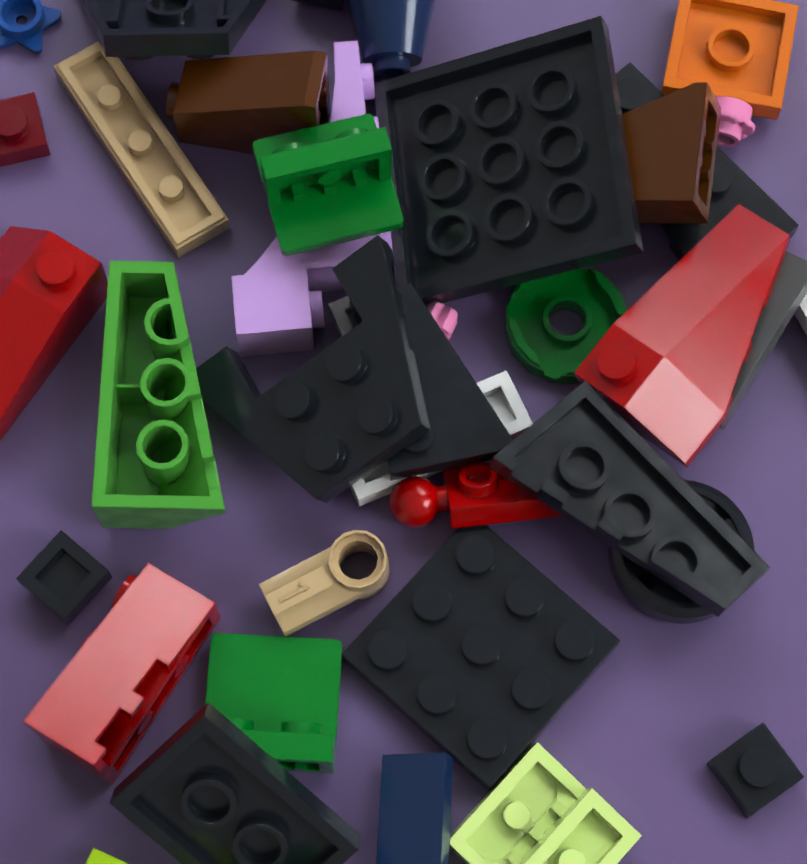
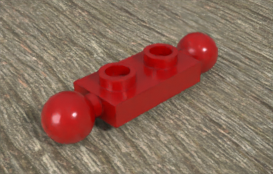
M481 462L443 470V486H435L424 477H407L393 487L389 498L390 510L393 516L401 524L409 527L427 525L437 516L438 512L448 511L451 529L563 516L489 468L490 463Z

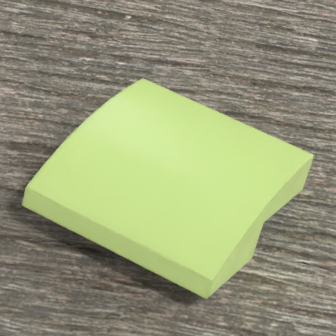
M536 742L531 744L450 834L449 848L466 864H618L642 835L593 788L586 789L549 752Z

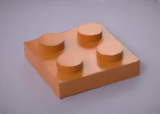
M678 0L661 92L664 95H668L693 83L707 82L715 97L727 96L743 100L753 108V116L777 120L782 109L799 5L773 0Z

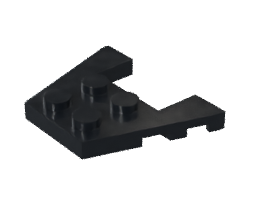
M267 0L79 1L106 57L146 60L154 56L186 55L192 59H207L215 55H230Z
M378 235L332 268L362 318V322L262 395L239 354L227 346L196 368L203 402L315 499L325 503L431 430L414 351L409 349L403 317L406 313L402 294L396 289L391 265L395 264L393 252L389 244Z

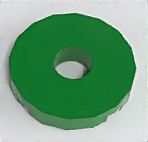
M590 267L588 271L579 268L517 284L506 307L504 334L512 355L529 373L550 383L577 384L579 382L574 372L613 323L627 311V307L620 290L603 273ZM570 310L581 318L583 328L576 334L563 335L552 328L549 318L557 311Z

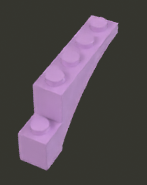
M358 40L334 42L335 84L330 122L366 114L364 100L375 99L372 63L360 64ZM374 116V120H375V123H376V127H377V129H378V128H379L378 116ZM391 231L377 234L392 249ZM377 235L291 256L282 255L276 237L258 261L244 275L231 276L235 328L240 357L314 350L313 329L325 328L322 292L344 290L332 268Z

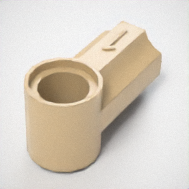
M352 530L343 533L328 549L260 583L259 586L286 637L357 599L365 600L375 597L385 588L389 580L390 566L385 546L377 536L368 531ZM359 551L368 552L377 559V566L374 572L367 578L360 580L351 579L342 572L345 559L352 553Z

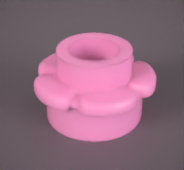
M716 96L721 107L717 146H738L742 139L755 132V124L751 121L753 108L747 102L737 98Z

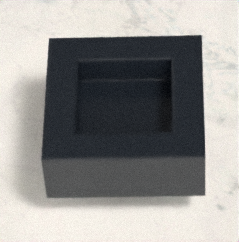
M61 530L16 579L27 591L64 623L69 625L111 580L112 575L108 569Z
M764 722L706 763L746 819L804 778Z

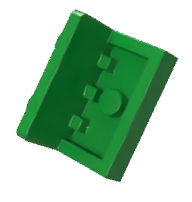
M371 114L359 115L254 141L253 151L282 255L291 256L402 228L403 214L392 181L391 144L386 127L377 129L374 117Z

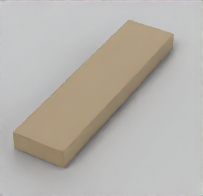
M98 41L54 65L56 76L178 258L230 229L229 219L118 57H106Z

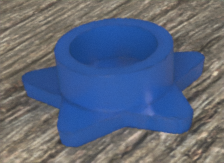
M0 0V49L20 44L31 52L40 54L43 50V32L61 20L60 10L42 6L40 0ZM18 19H27L24 25L17 24Z

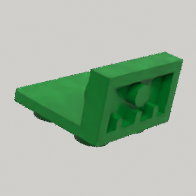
M215 633L212 635L210 643L205 704L209 702L287 771L334 774L342 643L337 639Z

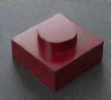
M32 92L0 100V167L51 155L35 93Z

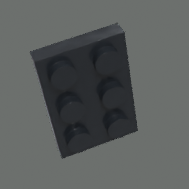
M209 702L114 789L110 804L181 864H343L359 850L361 835Z

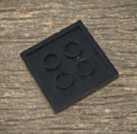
M487 525L458 528L342 653V660L437 746L449 754L457 764L487 791H490L618 647L620 640Z

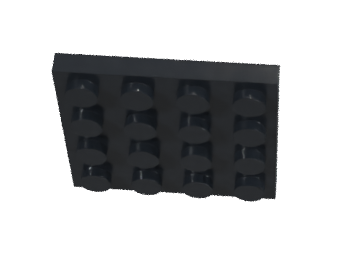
M602 16L374 84L379 128L386 127L391 144L392 181L403 214L402 228L391 231L395 262L393 264L395 285L400 286L411 283L426 306L434 301L446 303L644 252L609 29Z

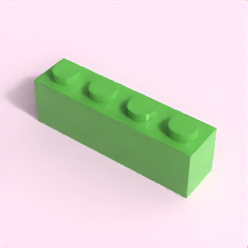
M109 261L91 506L102 528L170 529L226 513L174 262Z

